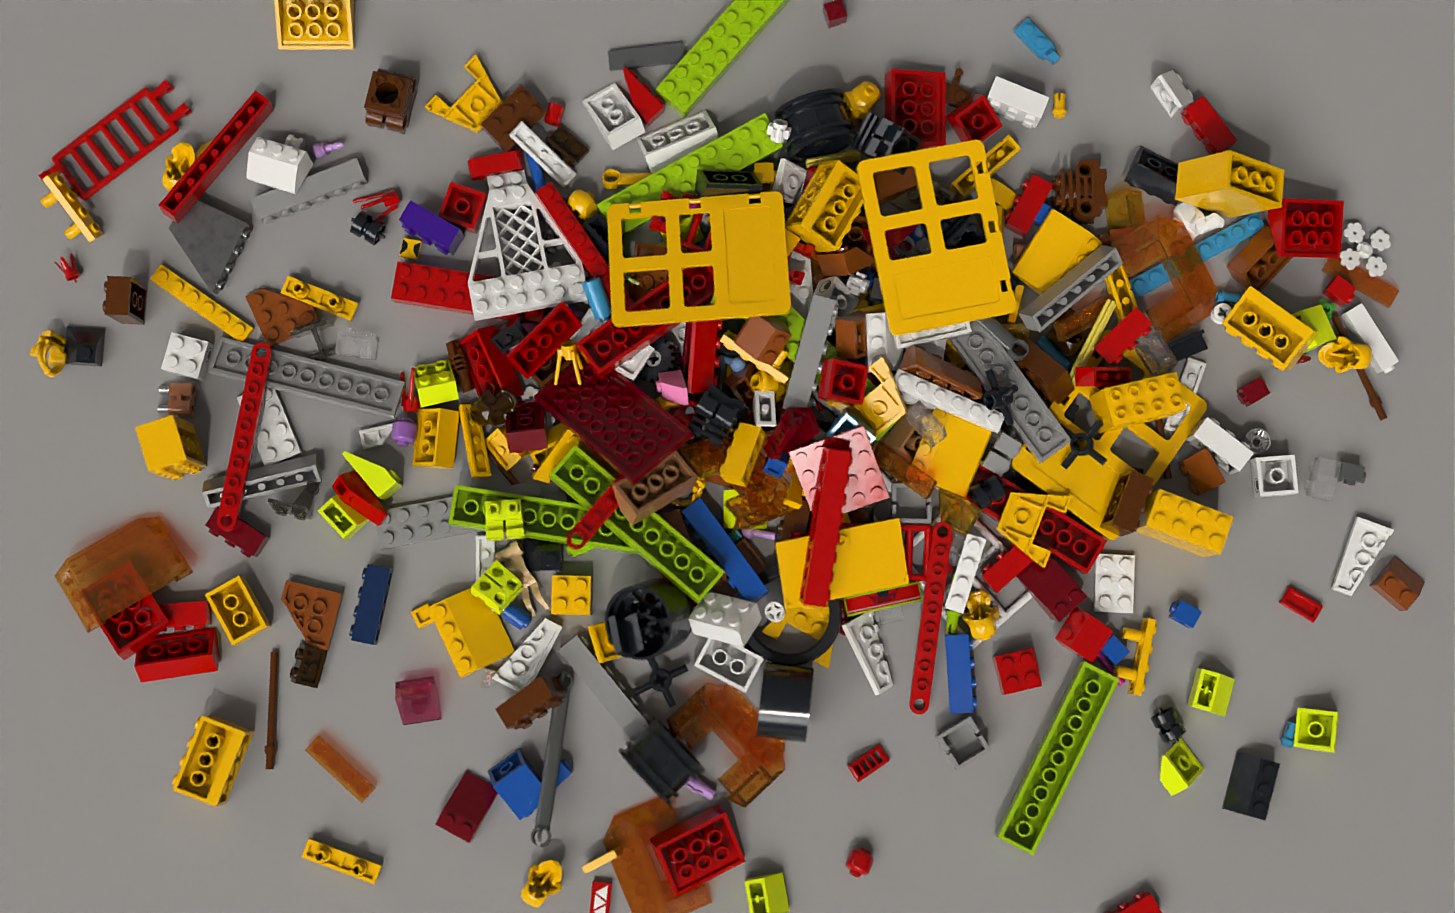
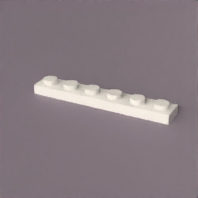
M897 369L894 380L899 392L996 434L999 433L1004 420L1002 413L996 410H988L982 404Z

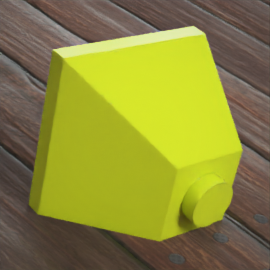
M1179 738V742H1175L1162 756L1160 781L1171 796L1188 788L1204 770L1182 738Z

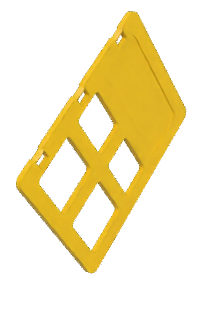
M980 140L867 159L859 162L857 165V174L890 333L894 336L1010 314L1016 309L990 173L988 172L986 153L984 145ZM968 156L971 162L977 198L942 206L937 205L929 163ZM982 162L984 173L978 174L976 163ZM908 166L914 167L922 208L920 210L882 216L880 214L873 174ZM979 213L982 217L986 242L947 250L944 244L941 220ZM994 221L996 232L990 233L988 222ZM925 224L931 252L925 255L891 260L889 258L885 231ZM1002 280L1006 281V292L1001 290L1000 281Z
M772 191L760 192L758 194L747 193L700 197L696 199L648 201L609 206L607 220L612 322L616 327L783 315L791 310L783 196L780 192ZM761 198V203L749 204V199ZM701 203V208L690 209L689 204ZM641 208V213H630V209ZM709 213L712 250L708 252L682 253L680 216ZM651 217L666 218L667 254L633 258L623 257V220ZM712 266L714 272L715 304L685 307L683 269ZM668 270L670 307L668 309L627 312L625 309L624 274L628 272Z
M1112 330L1103 331L1097 344ZM1136 348L1132 351L1127 350L1123 354L1125 359L1144 373L1141 380L1169 374ZM1091 354L1085 367H1097L1103 357L1100 355L1096 359ZM1181 382L1179 383L1185 404L1190 406V411L1180 422L1169 440H1165L1144 423L1126 427L1158 452L1157 457L1144 474L1154 479L1152 482L1153 487L1207 410L1205 400ZM1073 385L1075 390L1068 395L1069 399L1065 405L1061 403L1058 405L1053 401L1048 409L1059 424H1063L1074 434L1086 433L1068 420L1064 413L1077 394L1080 393L1090 400L1089 397L1100 390L1096 387ZM1124 428L1105 432L1099 440L1093 439V449L1107 459L1103 466L1090 455L1077 456L1066 470L1061 464L1072 451L1070 443L1039 464L1033 454L1026 450L1027 446L1023 443L1019 454L1011 460L1013 469L1048 495L1071 496L1068 510L1106 539L1115 540L1119 537L1100 528L1120 474L1135 470L1110 451L1111 446ZM1079 440L1077 442L1079 444L1078 449L1082 450L1085 448L1088 442L1086 440L1084 442Z

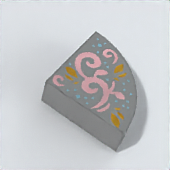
M484 669L481 688H489L498 683V681L492 679L497 671Z

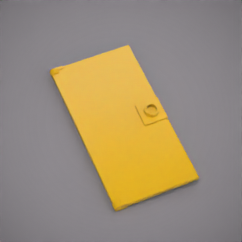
M899 517L839 529L840 541L839 544H836L835 550L837 552L836 563H833L832 568L834 579L832 583L830 582L829 587L831 591L830 600L909 584ZM809 535L775 542L785 610L805 606L799 601Z

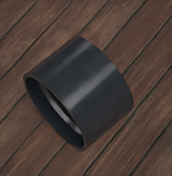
M661 578L649 579L621 589L611 598L606 609L605 627L607 635L613 644L609 617L615 615L625 618L636 613L639 615L643 638L647 635V641L645 643V650L629 658L635 660L654 658L677 648L688 638L692 629L688 618L693 612L690 600L671 581ZM639 590L642 599L636 594V591Z
M765 662L756 737L806 742L814 668Z

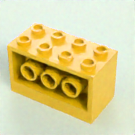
M839 160L821 162L787 219L785 228L801 238L806 244L815 246L814 250L817 252L838 250L843 243L842 239L851 230L852 222L860 214L861 206L863 205L858 174Z
M1249 286L1222 322L1226 326L1224 329L1226 332L1236 338L1240 336L1241 343L1251 349L1255 347L1257 349L1255 353L1266 360L1272 359L1271 364L1282 371L1285 369L1290 371L1318 335L1316 331L1251 286ZM1251 318L1255 320L1253 324H1249ZM1266 329H1270L1271 332L1269 335H1265ZM1286 340V345L1281 347V341Z
M1177 372L1104 388L1089 397L1095 420L1097 421L1098 419L1103 423V426L1099 429V434L1168 418L1186 410Z
M170 415L135 427L150 473L174 481L183 478V475L187 473L191 475L200 473L202 468L207 467L193 423L175 415Z
M202 715L195 723V734L190 737L187 743L189 749L187 754L181 758L179 764L181 769L179 774L176 773L173 778L172 784L174 786L172 790L218 807L225 805L254 731L214 715Z

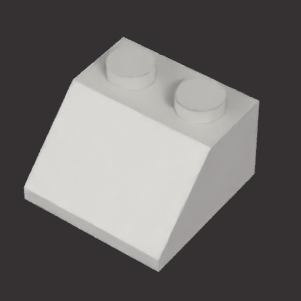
M1173 70L1159 75L1150 87L1171 118L1194 102L1192 93L1185 89L1179 74H1175Z

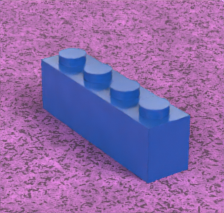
M969 633L945 634L950 714L974 712V707H977V696H973V688H976V677L972 676L971 669L975 668L974 657H970V649H974L973 637H969Z

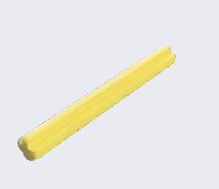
M1107 299L1069 372L1073 385H1076V367L1086 366L1116 307V303L1113 300Z

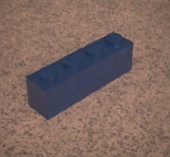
M369 564L367 568L363 569L362 579H364L363 587H360L358 591V598H360L359 606H356L354 609L355 624L351 625L349 636H352V641L377 645L393 569Z

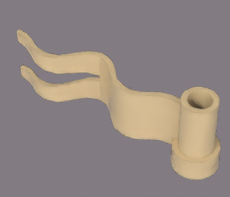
M517 539L511 542L510 546L496 553L495 558L499 563L504 562L506 568L521 581L523 602L531 615L535 617L536 612L530 601L528 586H530L535 598L546 610L550 607L540 593L537 580L525 565L521 555L525 553V550Z

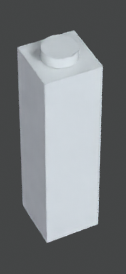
M1361 303L1342 314L1340 317L1356 342L1368 344L1371 347V365L1376 373L1384 371L1386 374L1395 369L1394 364L1399 362L1363 304Z

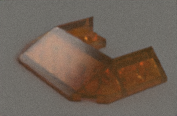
M1158 215L1111 243L1112 247L1117 249L1123 261L1122 267L1127 277L1134 276L1160 260L1174 286L1175 293L1145 310L1162 344L1211 315L1217 288L1183 222Z
M709 438L683 446L678 450L679 455L700 479L720 473L721 465L725 463L728 448L724 446L721 449L708 442ZM724 438V439L722 440V441L726 442L727 444H729V446L732 445L731 443L728 442V439ZM761 452L747 487L729 483L739 493L738 496L726 500L725 503L726 508L736 517L733 529H752L794 512L795 508L783 504L790 483L783 476L779 479L763 472L766 458Z
M706 683L666 719L673 739L679 736L690 750L713 731L738 758V761L718 781L730 793L726 799L743 808H746L785 771V762L783 761L785 743L779 739L756 737L759 714L731 685L722 686Z
M660 797L614 815L603 840L607 852L618 846L623 851L620 856L611 860L631 913H689L712 903L705 883L676 897L668 880L661 881L647 847L650 844L649 839L680 824L672 803L669 805Z

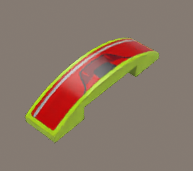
M919 582L845 597L843 601L847 617L923 601Z

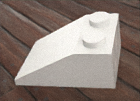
M615 83L582 101L612 150L645 133L640 116Z

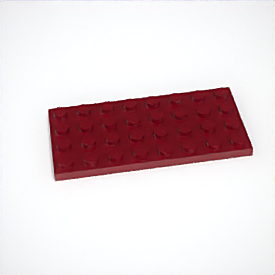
M581 357L583 365L582 370L579 368L581 385L578 384L574 366L571 365L559 375L557 385H554L553 380L534 395V398L614 469L635 485L693 436L692 432L616 370L611 371L599 380L585 359Z

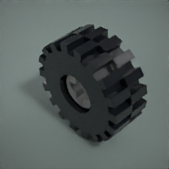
M662 336L650 344V346L655 348V351L638 375L641 380L656 383V381H659L658 373L679 370L677 365L681 366L682 362L678 361V358H682L681 353L677 352L680 349L674 345L675 342ZM656 354V357H659V360L655 361L654 364V361H651V358L655 357Z

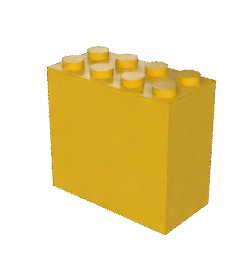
M1231 150L1179 162L1175 200L1228 218L1281 208L1285 170Z
M1161 489L1155 490L1147 496L1145 501L1147 506L1145 511L1140 514L1138 519L1140 525L1136 532L1204 558L1221 554L1234 519L1233 516Z

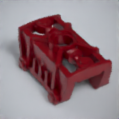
M787 407L784 415L780 416L781 420L773 434L768 436V442L763 446V450L771 460H779L782 452H785L791 458L789 450L810 443L813 436L818 435L820 432V427L812 409L806 407Z

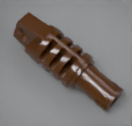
M453 340L446 343L448 358L451 361V366H453L454 376L458 377L462 392L466 393L474 390L469 375L471 370L468 368L469 364L466 362L467 358L459 341Z

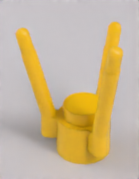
M565 341L561 343V348L557 349L558 356L554 385L558 384L562 356L565 360H572L577 382L581 385L579 368L582 370L583 365L576 342Z

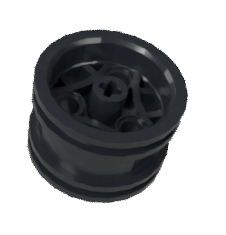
M830 88L810 92L792 99L775 111V118L787 121V127H791L790 137L785 145L791 162L801 163L805 162L807 158L835 154L853 144L857 132L855 131L854 123L848 120L845 111L847 102L841 89Z
M654 716L651 718L653 721L651 725L648 723L644 725L646 730L632 743L630 741L626 742V749L621 747L618 751L639 777L663 801L670 805L673 802L671 798L673 796L676 798L680 796L678 791L691 778L696 780L698 778L697 773L699 771L703 773L705 769L681 741Z

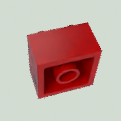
M974 94L945 116L961 142L972 140L983 142L1003 127L986 97L980 94Z
M450 182L438 216L460 229L477 234L488 196L486 193Z
M838 359L823 360L817 399L850 406L863 405L869 366Z
M1033 648L992 657L1002 695L1042 686Z

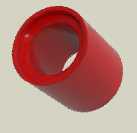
M548 103L544 122L559 127L565 107L557 103Z

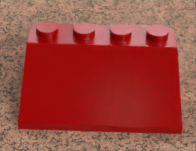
M901 69L889 70L885 74V119L905 128L922 140L918 149L946 145V73Z
M1282 198V207L1268 210L1267 217L1278 257L1340 258L1344 201Z
M128 561L79 593L114 650L123 660L140 651L170 623L131 561Z
M719 804L649 839L656 858L676 897L746 862L727 814Z

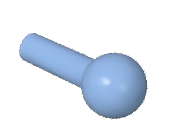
M724 355L725 363L729 364L733 371H741L746 366L745 360L741 357L732 358Z

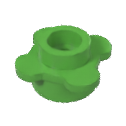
M1325 299L1318 300V305L1322 304L1323 308H1326L1325 313L1328 320L1332 319L1331 314L1336 309V305L1326 302Z

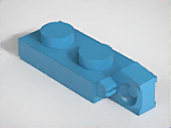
M1029 18L1014 30V34L1038 59L1041 58L1043 61L1047 59L1052 65L1059 60L1060 57L1055 52L1054 44Z

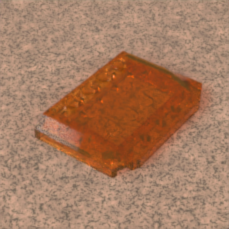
M160 517L136 519L68 557L54 577L89 633L105 624L106 619L174 580L178 582L193 573V570Z

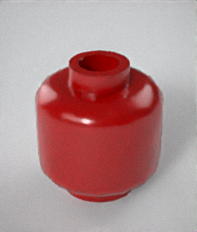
M857 847V849L850 851L845 863L846 868L850 870V875L860 878L861 875L866 876L869 874L874 862V858L871 856L872 853L869 850Z

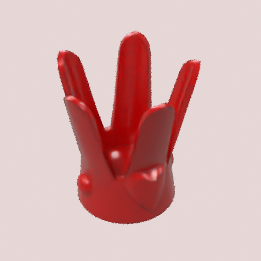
M72 253L70 254L72 269L63 257H60L62 268L58 263L54 262L65 274L67 281L74 280L77 283L76 279L81 274L76 267Z

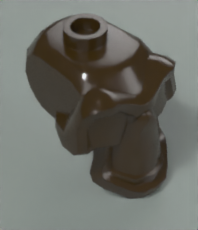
M1072 308L1066 310L1054 321L1052 328L1045 336L1065 356L1077 355L1085 342V337L1080 330L1078 320L1073 317L1075 311Z
M488 389L479 397V401L471 405L470 417L474 423L481 426L489 424L501 425L506 423L504 414L513 413L516 410L518 400L511 390L500 389L497 394L493 395L491 390Z

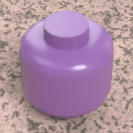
M399 418L398 421L393 423L391 438L397 442V446L408 447V444L416 441L418 426L412 419Z

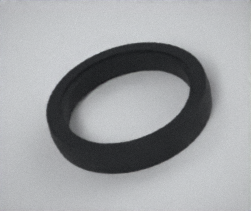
M778 565L772 566L758 574L765 586L769 582L780 578ZM833 599L828 602L829 622L827 629L814 646L803 652L786 654L774 651L759 639L755 630L747 642L758 655L772 663L793 666L809 663L823 655L831 647L838 635L842 619L840 599Z

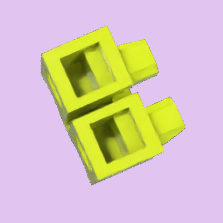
M520 499L485 501L487 541L505 540L503 520L506 521L507 540L525 538Z
M495 560L485 571V574H482L472 585L471 594L475 597H480L485 601V604L500 615L521 593L523 588L521 587V581Z

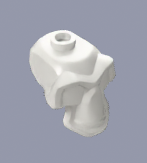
M1183 202L1177 204L1173 210L1174 218H1172L1174 225L1176 228L1180 227L1182 232L1188 235L1192 241L1200 234L1224 226L1225 221L1218 214L1212 213L1205 217L1198 207Z

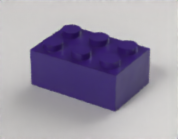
M411 200L399 218L402 224L401 227L405 229L406 233L413 237L418 235L421 241L429 246L434 244L438 248L437 250L446 256L448 253L453 256L465 237L458 227Z

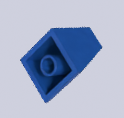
M518 749L490 769L488 774L493 788L517 818L521 820L529 817L538 808L542 779L522 751Z

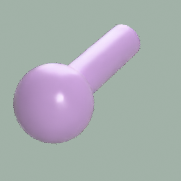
M741 529V534L745 539L760 537L776 540L777 532Z

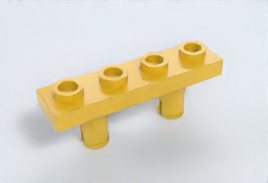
M57 171L42 179L51 190L50 193L41 199L42 205L49 208L59 201L75 222L64 231L67 238L73 239L80 233H83L87 240L92 242L103 235L100 226L94 222L88 210L82 206L76 194L68 187L65 179Z
M287 276L281 290V294L351 322L359 306L354 301Z
M728 330L723 335L720 341L724 343L723 345L727 349L736 351L742 359L751 361L756 365L757 369L772 375L775 381L785 384L790 378L792 372L781 365L789 353L786 347L783 348L771 366L755 360L734 343L737 335Z
M1142 618L1140 630L1126 627L1122 629L1121 638L1137 642L1133 667L1128 668L1116 665L1113 673L1116 677L1130 680L1127 694L1141 696V693L1145 690L1144 678L1145 673L1149 670L1148 658L1153 650L1152 638L1157 630L1155 619Z
M311 838L308 839L302 854V858L371 884H376L383 866Z

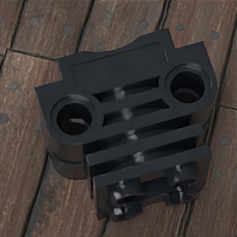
M869 112L851 147L869 159L916 151L922 140L894 122ZM908 167L892 170L904 175Z
M946 198L944 200L945 203L943 205L953 204L955 202ZM973 215L944 219L940 222L947 250L986 242L985 232ZM920 224L921 231L928 238L926 225Z
M710 385L708 391L705 390L695 410L696 413L702 416V419L693 416L692 419L699 424L696 426L689 423L688 426L692 428L691 432L700 438L705 439L707 436L709 438L708 442L720 449L722 446L728 448L729 444L722 440L726 438L732 441L733 438L726 434L727 431L734 434L740 422H745L750 407L738 399L728 397L720 389Z

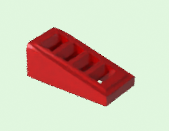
M877 745L848 764L847 767L856 781L860 782L890 760L881 746ZM877 751L883 761L879 762L874 752ZM870 755L876 763L875 766H872L871 762L867 758ZM865 760L870 769L866 770L861 761ZM857 764L859 765V767L861 768V770H862V772H863V774H861V775L859 774V772H858L857 769L855 768V765H857Z

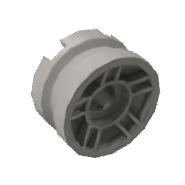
M1261 428L1251 429L1244 433L1241 438L1242 442L1251 447L1250 450L1254 453L1252 456L1265 453L1271 445L1270 435ZM1253 439L1259 440L1257 445L1253 444Z

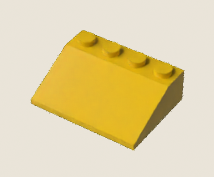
M274 0L278 49H354V0Z
M1051 209L1011 272L1041 296L1098 249L1103 242L1082 226L1055 209Z
M934 409L907 475L917 481L932 484L934 487L966 498L992 431L941 409Z
M471 588L428 607L460 678L466 677L515 652L498 613L492 611L480 597H475L471 594Z

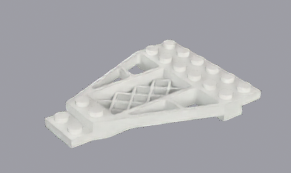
M524 170L487 176L489 194L468 279L475 321L555 307L561 301L565 304L588 301L581 284L586 281L582 262L528 186ZM537 209H539L558 239L546 241L542 239ZM511 210H516L514 214L509 212ZM522 210L529 214L525 221L517 217ZM503 213L510 217L506 224L499 220ZM488 217H490L496 249L480 252ZM532 218H534L535 227L529 224ZM514 220L522 224L517 231L509 227ZM496 224H498L499 226H501V227L503 228V229L499 232V234H498V232H497ZM525 227L533 231L528 238L520 234ZM506 230L514 234L510 241L502 237ZM536 234L538 238V244L532 241ZM517 237L525 241L521 248L513 244ZM499 241H501L502 243L506 244V246L504 247V249H503L502 251H501V248H500V242H499ZM528 244L536 248L532 255L524 251ZM563 244L575 261V264L549 268L544 249ZM509 248L517 251L513 259L505 254ZM539 251L541 254L542 262L535 258ZM521 254L528 258L524 266L516 261ZM498 257L501 276L474 281L478 259ZM503 258L509 261L506 268H504ZM532 261L539 265L536 271H531L527 268ZM513 265L521 269L518 274L514 275L508 271Z

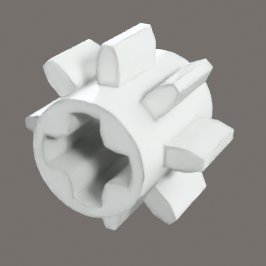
M775 119L773 123L770 122L766 134L771 135V141L783 143L785 139L788 140L790 137L791 127H787V121Z
M857 272L856 275L851 274L847 282V287L850 288L849 293L860 296V293L865 294L870 284V281L866 279L867 275Z

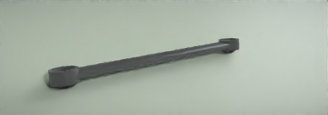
M909 236L903 241L910 244V251L906 250L901 243L898 246H894L896 254L901 257L909 258L924 255L915 247L914 241ZM993 317L975 320L1008 350L1011 359L1020 361L1029 353L1028 344L1023 340L1016 339ZM1014 345H1021L1025 350V355L1019 353Z
M560 671L555 675L557 679L561 676L560 684L568 696L562 699V704L555 708L552 707L535 828L530 835L532 843L538 847L547 846L552 839L550 826L570 689L574 685L573 677L566 671ZM565 675H568L570 677V684L564 688ZM546 830L548 838L546 842L541 844L542 831ZM537 831H538L537 843H536V841H535V834H536Z

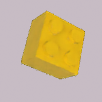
M552 575L551 614L591 615L592 576Z

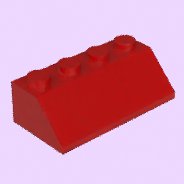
M561 301L506 355V359L528 380L561 347V343L568 341L583 325L567 305Z
M723 319L692 322L687 393L705 392V390L708 391L710 385L718 386V375H715V370L719 368L720 364L717 348H721V337H718L719 329H722Z
M494 325L477 329L459 342L465 352L466 362L471 370L469 375L479 397L488 389L491 390L493 395L497 394L500 389L513 391L517 399L524 395L514 369L506 359V352L502 353L490 340L496 332Z
M209 628L154 637L136 653L134 667L140 682L218 671L220 657L216 629Z

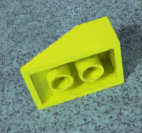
M346 451L342 453L380 499L386 501L403 486L400 483L402 479L392 469L389 471Z

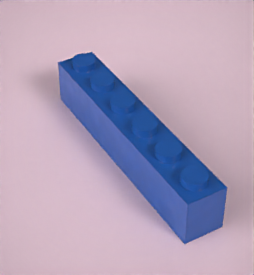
M701 498L682 511L685 515L682 519L688 527L693 526L696 530L693 534L698 541H704L707 546L704 549L711 558L714 556L717 559L716 565L727 573L729 584L733 589L737 587L741 592L738 594L740 599L756 603L770 593Z

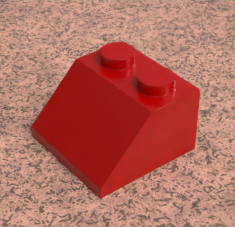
M1076 607L1054 639L1063 647L1093 664L1114 631L1092 615Z

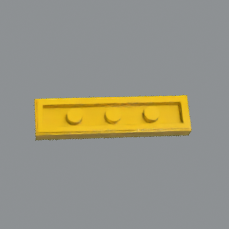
M460 404L458 408L471 478H489L491 470L483 427L474 423L470 417V407L472 404Z

